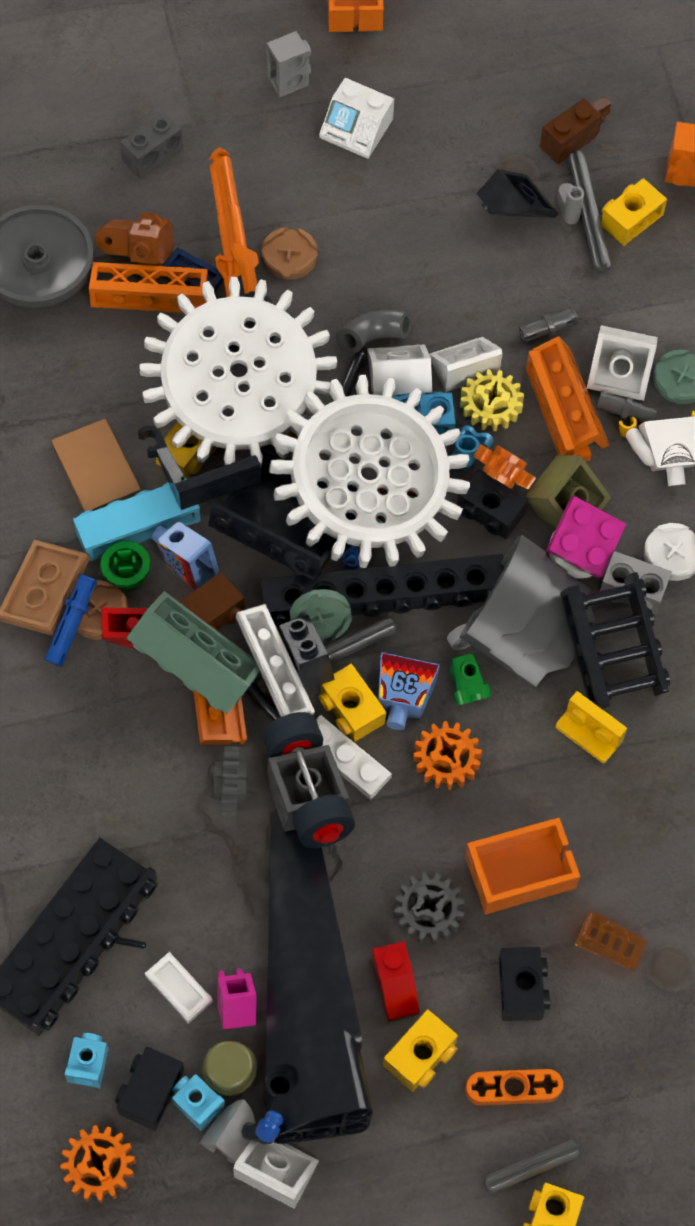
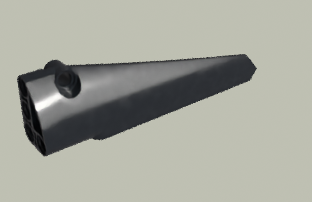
M275 809L271 813L267 1019L263 1101L267 1106V1111H275L283 1117V1123L279 1127L280 1132L274 1141L276 1144H290L358 1134L369 1128L373 1109L360 1052L362 1047L361 1030L322 847H305L300 842L296 829L284 832L278 812ZM281 1087L286 1090V1093L276 1094L271 1089Z

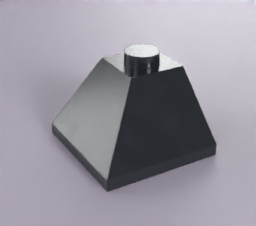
M497 169L476 193L483 201L482 207L492 215L556 218L559 214L526 174Z

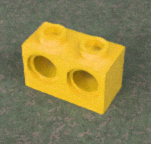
M545 1182L541 1192L534 1190L529 1210L534 1211L531 1224L524 1222L523 1226H576L584 1196ZM549 1200L560 1202L563 1206V1214L559 1216L551 1215L546 1209V1202Z

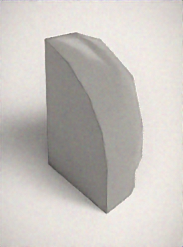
M244 1099L238 1100L225 1108L217 1116L200 1141V1144L212 1153L217 1148L227 1157V1161L234 1164L250 1143V1140L242 1136L243 1126L248 1122L256 1123L252 1109Z

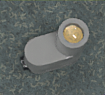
M564 183L559 187L556 203L563 220L567 224L572 225L576 224L580 219L584 190L581 187Z

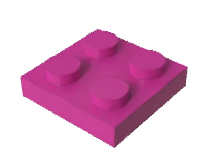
M573 496L565 508L546 552L598 579L602 578L626 523Z

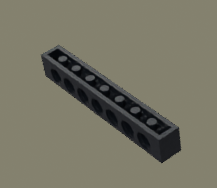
M494 554L399 564L393 567L380 566L319 573L315 580L304 575L261 579L262 603L266 604L276 627L290 621L292 605L287 603L288 600L298 599L305 593L320 589L336 591L343 595L350 604L351 616L364 615L366 617H374L383 612L392 611L402 614L412 609L436 610L448 605L466 607L472 603L486 602L505 568L501 564L504 555ZM476 579L482 584L472 585L468 581ZM448 583L452 587L444 589L441 588L438 584ZM410 586H418L422 590L413 592L408 588ZM381 589L390 590L392 593L389 595H382L378 591ZM357 592L361 594V597L351 598L348 594Z

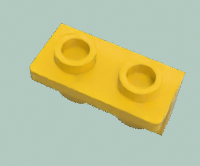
M578 691L569 699L566 712L555 726L557 730L601 763H606L621 745L627 731V727Z

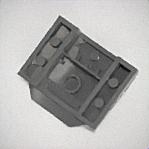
M520 535L513 540L501 564L505 568L483 607L472 613L459 637L531 687L536 688L546 673L568 668L576 656L560 592L568 587L579 585L580 591L588 594L589 588L569 575L566 569L545 555L546 551L523 535ZM588 606V610H586L589 622L593 623L595 617L591 607Z

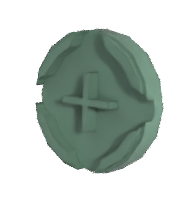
M685 349L672 350L664 354L656 364L653 374L654 386L659 394L670 402L677 404H692L695 402V355L691 354L692 351Z
M327 589L312 590L301 595L290 609V621L309 615L322 642L332 637V640L340 637L348 630L352 621L350 604L346 598L336 591Z

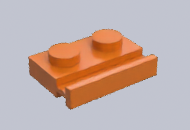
M193 691L200 745L244 744L247 740L242 698L226 714L213 708L204 696Z

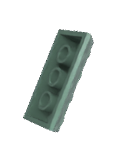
M165 591L147 609L127 636V639L132 642L136 650L148 654L157 661L161 669L176 675L189 690L200 693L213 708L226 714L231 711L260 671L254 658Z

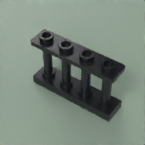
M637 572L630 573L624 577V586L585 594L580 591L579 585L560 592L587 698L601 709L610 706L609 700L613 696L650 687L653 688L655 696L669 692V673L666 668H663L660 658L662 656V646L659 639L654 636L652 628L654 626V616L651 609L646 606L644 598L646 596V586L643 579H639ZM629 597L633 615L597 624L588 621L586 614L588 606ZM634 627L637 628L641 645L605 654L596 652L593 641L596 639V636ZM642 657L645 658L649 675L613 684L604 682L601 671L604 669V666Z

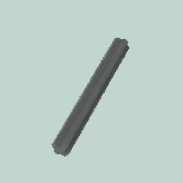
M576 150L574 153L569 154V164L574 185L584 190L581 215L593 266L598 272H604L610 269L611 266L585 155L580 150Z
M386 617L325 646L330 663L341 660L395 634L396 625L391 617ZM263 677L258 678L256 685L259 690L265 695L270 694Z

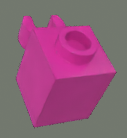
M237 968L236 975L225 976L223 970L219 971L217 1007L223 1029L256 1025L257 995L251 973L244 974L242 969Z

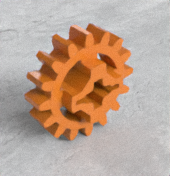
M480 444L473 455L485 464L482 471L511 489L517 483L529 490L536 479L535 476L524 470L527 465L525 461L499 445L493 451Z
M444 721L441 729L432 724L431 733L422 731L420 737L422 741L415 742L414 749L418 752L413 754V761L420 762L416 766V772H425V783L431 779L435 780V788L437 789L441 786V783H446L447 789L451 790L454 782H457L462 788L465 783L464 778L466 777L472 781L475 776L473 770L480 769L481 762L477 759L481 758L482 750L475 749L478 746L479 739L469 738L471 734L469 728L461 732L460 723H456L454 728H449L448 722ZM433 743L434 751L430 752V755L427 756L426 752ZM468 755V762L462 768L461 760L465 759V756Z
M94 1125L90 1135H87L81 1129L80 1136L82 1139L77 1141L70 1138L69 1143L72 1146V1150L62 1151L63 1157L68 1162L61 1164L60 1168L63 1172H70L64 1178L66 1185L75 1183L72 1193L76 1196L81 1191H84V1200L87 1202L90 1201L92 1195L97 1196L99 1203H103L104 1194L107 1193L113 1199L117 1198L115 1189L120 1187L126 1190L128 1187L124 1178L134 1177V1172L128 1166L136 1163L135 1157L126 1156L132 1150L131 1144L121 1145L124 1140L123 1134L120 1132L115 1137H112V1129L107 1126L104 1133H100L97 1125ZM103 1142L111 1146L105 1149L96 1146L95 1143ZM84 1149L85 1154L81 1163L77 1164L76 1167L77 1157L79 1153ZM92 1152L95 1153L100 1161H103L105 1176H102L100 1170L98 1171L96 1167H93ZM119 1161H121L119 1172L116 1175V1177L112 1179L111 1174L115 1165L119 1164ZM89 1179L99 1181L101 1186L88 1185L83 1180L85 1182Z

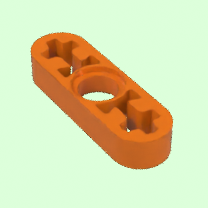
M552 1069L476 1072L469 1077L465 1092L469 1101L475 1105L550 1103L560 1096L563 1090V1079L558 1072ZM512 1078L520 1080L524 1086L523 1093L518 1096L508 1094L505 1090L507 1080ZM528 1078H533L532 1085H540L543 1083L544 1078H549L550 1083L556 1084V1087L552 1089L551 1094H546L545 1088H534V1095H528L530 1090ZM495 1079H500L499 1094L501 1097H495L496 1090H487L483 1097L479 1096L478 1091L472 1090L473 1087H476L477 1081H483L485 1087H494Z

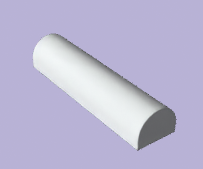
M266 604L237 612L236 620L280 716L296 712H306L313 715L315 710Z

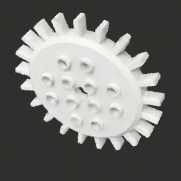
M231 277L228 288L230 297L216 299L214 288L207 281L203 283L202 291L206 301L205 304L195 308L184 294L177 296L178 306L186 315L179 323L161 312L157 316L158 324L171 333L167 342L153 337L145 338V348L151 352L162 354V361L160 364H140V375L161 377L162 386L143 391L144 403H152L161 399L166 400L169 408L158 413L153 418L154 424L157 428H160L174 419L181 424L182 428L174 435L172 444L176 449L183 446L191 435L202 440L201 445L197 449L198 462L204 463L209 457L211 447L216 446L226 449L224 455L225 465L235 462L236 450L247 449L250 450L251 456H257L260 465H262L263 455L260 447L270 443L274 444L277 433L286 435L292 431L297 437L301 433L285 421L289 410L291 409L299 413L302 417L305 414L313 416L314 413L307 407L304 401L306 394L312 391L313 393L331 396L329 392L331 382L316 380V374L319 370L336 368L337 358L336 356L315 358L313 348L327 343L330 334L328 330H324L309 337L306 335L302 328L312 321L314 310L309 307L302 311L295 319L285 312L292 301L293 292L286 290L281 295L278 303L273 305L263 301L267 294L265 280L260 279L255 287V296L251 298L239 295L240 283L238 278ZM252 321L255 323V326L253 328H246L244 323ZM211 330L214 332V335L212 337H205L203 332ZM278 336L281 341L274 344L270 341V338ZM231 345H237L240 349L238 352L233 353L228 348ZM190 354H196L198 359L191 362L187 357ZM262 360L265 365L262 368H258L254 365V362ZM240 363L245 365L248 370L247 373L242 377L232 375L230 369L234 364ZM221 369L224 374L221 377H216L213 375V371ZM282 375H288L291 380L288 383H283L279 378ZM241 384H246L250 389L247 392H241L238 387ZM200 393H205L208 399L206 401H199L197 396ZM267 399H271L275 402V405L273 407H266L264 402ZM230 408L234 414L227 417L223 415V410ZM274 446L277 454L282 459L289 457V451Z
M359 375L356 384L357 395L348 397L345 396L337 379L331 380L329 392L334 402L325 406L318 396L310 391L306 394L304 400L307 407L314 413L310 420L305 419L291 409L287 413L285 421L301 432L298 439L279 433L275 437L273 446L290 451L293 455L292 460L271 461L270 473L291 474L292 484L281 485L275 488L274 499L285 500L296 496L300 504L299 507L291 510L287 515L286 523L291 526L308 516L316 526L309 531L306 544L311 547L319 541L324 533L337 539L331 552V559L335 561L343 555L346 543L359 546L360 553L358 559L362 568L367 567L372 557L371 548L383 547L389 566H396L399 560L396 544L405 541L417 558L423 556L426 549L417 534L425 529L435 539L442 542L448 531L434 519L437 512H440L449 518L458 520L463 510L460 506L444 499L446 492L466 494L470 487V482L449 478V469L464 468L469 462L468 454L447 456L445 446L453 444L458 440L461 434L459 429L448 430L439 435L432 425L439 422L444 412L443 407L440 405L432 409L424 417L414 409L420 401L422 391L416 388L409 394L406 403L393 399L392 395L395 391V379L388 378L384 384L382 396L368 393L369 383L366 375ZM357 429L360 431L361 435L354 436L351 433V430ZM386 432L391 438L383 439L380 434ZM325 453L330 459L324 461L319 455ZM356 457L358 458L359 463L353 464L350 462L349 458ZM385 460L388 462L389 466L382 467L379 464V461ZM409 464H416L418 466V470H411L409 468ZM365 467L373 468L377 473V478L367 480L362 476L361 470ZM323 481L328 487L322 489L317 483ZM355 485L357 487V491L351 492L348 490L347 486ZM384 488L387 494L380 495L377 489ZM407 492H415L417 498H410ZM353 513L356 519L349 520L345 514ZM382 516L386 522L378 523L375 517Z

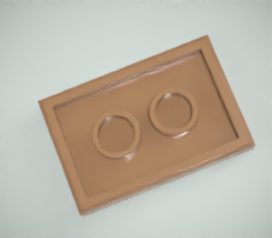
M106 418L51 440L52 447L84 512L104 508L113 501H123L141 492Z
M34 539L0 607V622L53 636L66 608L64 605L65 601L70 599L79 574L83 575L90 560L89 555Z

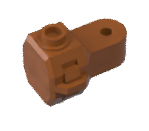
M143 212L137 221L117 219L108 221L97 231L95 242L97 247L106 254L128 256L131 262L140 265L162 266L171 256L174 248L173 226L170 220L161 218L158 214Z

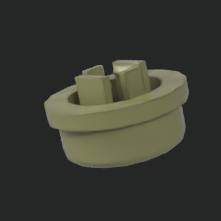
M227 1040L217 1043L208 1050L203 1059L202 1072L206 1084L219 1095L232 1097L242 1094L251 1087L256 1078L257 1063L254 1054L246 1045L238 1041Z

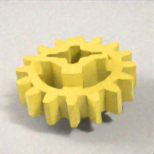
M487 369L486 376L476 372L475 381L468 378L466 387L461 389L460 407L464 408L463 416L464 418L472 416L471 425H475L478 422L482 423L481 430H485L487 425H491L493 431H497V427L500 424L507 429L509 420L516 422L518 413H522L524 393L520 392L521 385L520 383L512 385L513 376L510 375L505 379L502 377L501 370L498 371L497 375H492L491 370Z

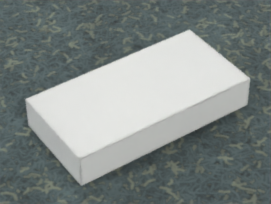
M170 952L145 972L146 978L188 1024L213 1003L211 996Z

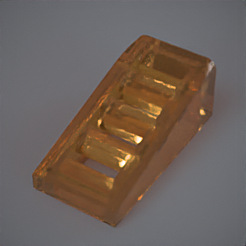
M589 910L574 945L635 971L647 940ZM593 927L599 929L595 940L589 937ZM605 932L611 934L606 946L600 943ZM617 937L623 939L618 952L612 949ZM629 942L635 945L630 959L624 956Z

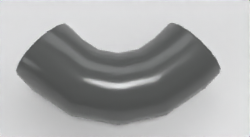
M381 309L354 317L337 332V345L344 352L355 354L368 342L376 339H406L411 330V313L399 309Z

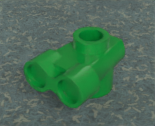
M474 653L452 658L449 673L452 680L456 683L457 691H454L453 694L457 706L492 696L489 683H484ZM466 665H468L470 668L469 676H467L464 672Z

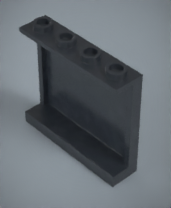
M270 444L262 446L260 448L263 455L261 465L262 481L231 492L221 505L214 502L208 526L295 570L297 573L315 580L331 559L332 547L337 539L324 533L319 541L310 547L306 544L309 531L316 525L308 516L291 526L286 523L287 515L291 510L299 507L300 504L296 496L285 500L274 499L275 488L281 485L292 484L291 474L270 473V464L272 460H292V455L289 454L288 458L282 459L277 454L274 446ZM323 481L317 483L322 489L328 487ZM351 485L347 486L349 491H357V488ZM353 513L345 514L349 520L356 519Z

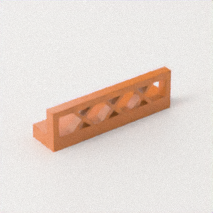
M93 262L89 284L91 307L184 313L180 310L177 303V296L180 294H184L195 308L206 303L202 291L203 283L207 282L208 269ZM98 273H111L114 277L109 281L98 280ZM134 274L140 275L143 279L135 283L129 282L126 278ZM160 276L169 277L172 281L167 284H158L155 280ZM189 278L201 279L200 287L187 286L184 281Z
M557 336L534 348L533 350H537L575 450L577 451L593 442H596L602 449L609 446L610 444L570 347L560 336Z
M529 351L526 372L557 454L582 456L585 462L590 461L592 454L588 445L577 451L574 448L538 351Z

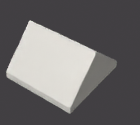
M480 337L430 353L429 355L445 392L466 386L468 378L475 381L476 372L486 376L487 369H490L492 375H497L501 367L502 349L486 338Z
M250 1141L235 1162L233 1167L234 1177L295 1209L319 1160L289 1144H276L273 1142L266 1145Z

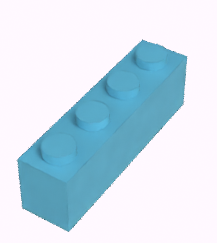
M167 482L157 489L151 491L143 490L132 498L123 501H113L104 508L95 511H85L78 517L73 518L77 537L84 553L89 555L90 562L101 558L106 549L114 543L132 541L140 544L151 540L153 532L160 525H164L168 529L178 522L189 526L200 522L201 518L198 504L184 510L180 509Z

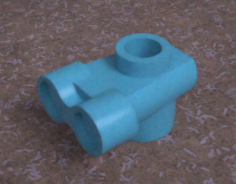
M465 425L460 430L461 434L455 442L452 456L468 454L469 462L467 466L460 468V470L468 472L477 461L473 455L480 444L490 449L494 439L488 433H478L471 426Z

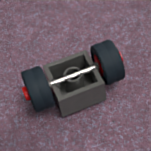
M306 712L291 713L274 720L263 732V742L270 757L268 758L265 779L284 832L296 829L300 842L308 848L326 847L341 841L353 831L355 819L348 804V793L330 746H322L323 736L317 720L312 714Z

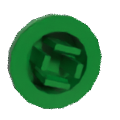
M121 541L114 543L106 549L101 557L100 567L103 577L108 583L116 586L119 590L129 591L138 588L144 583L150 573L151 561L148 552L142 545L132 541Z

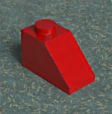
M102 607V639L126 648H134L132 642L127 639V636L148 608Z
M405 941L374 948L372 951V963L388 1022L419 1015L420 1008L414 974Z

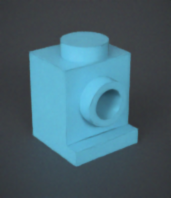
M83 1033L82 1038L74 1037L68 1065L64 1074L68 1083L96 1088L101 1087L109 1048L106 1042H102L100 1035ZM83 1052L93 1053V1057L89 1061L81 1060Z
M196 1074L191 1079L187 1076L183 1077L172 1090L175 1093L172 1097L173 1104L201 1132L225 1108L224 1099L220 1095L218 1096ZM194 1092L202 1095V1099L197 1103H193L189 1099Z

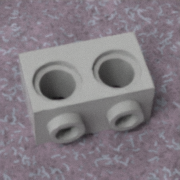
M297 31L267 43V78L279 97L309 86V73H311L309 56H311V49L306 40L302 41Z
M614 551L600 591L624 586L625 583H618L614 578L624 579L630 573L637 572L639 579H643L646 588H651L655 591L653 594L646 593L644 598L647 608H650L652 613L657 615L672 571ZM629 597L610 601L630 605Z

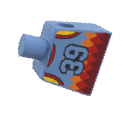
M178 522L170 529L160 525L153 532L152 539L158 543L163 562L194 590L220 573L212 543L186 525Z
M381 653L378 701L385 711L389 713L386 723L389 728L404 730L407 717L421 718L437 682L439 664Z

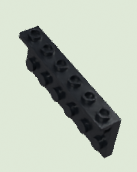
M99 837L1 964L0 1009L38 1036L41 1035L44 1029L50 1030L58 1020L59 1014L57 1012L65 1002L69 1004L79 991L78 984L84 976L90 977L99 964L97 959L104 950L109 951L114 946L119 937L117 932L123 924L128 925L132 922L138 912L137 906L143 898L148 899L158 885L156 882V870L151 867L146 869Z

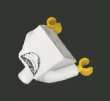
M692 411L691 417L643 422L639 425V430L637 429L635 417L630 418L631 426H625L622 420L619 421V434L628 440L631 448L645 465L650 466L652 471L666 470L668 487L686 484L684 468L695 466V411Z

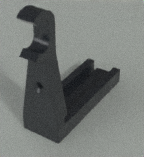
M144 426L138 430L139 439L145 440L148 437L155 439L157 445L149 446L147 450L148 458H158L181 510L262 481L261 465L256 455L184 480V475L172 456L160 430L155 426Z

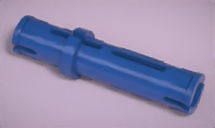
M79 574L70 599L65 601L64 605L66 608L44 658L47 662L63 667L84 614H87L89 611L88 604L98 583L95 579Z

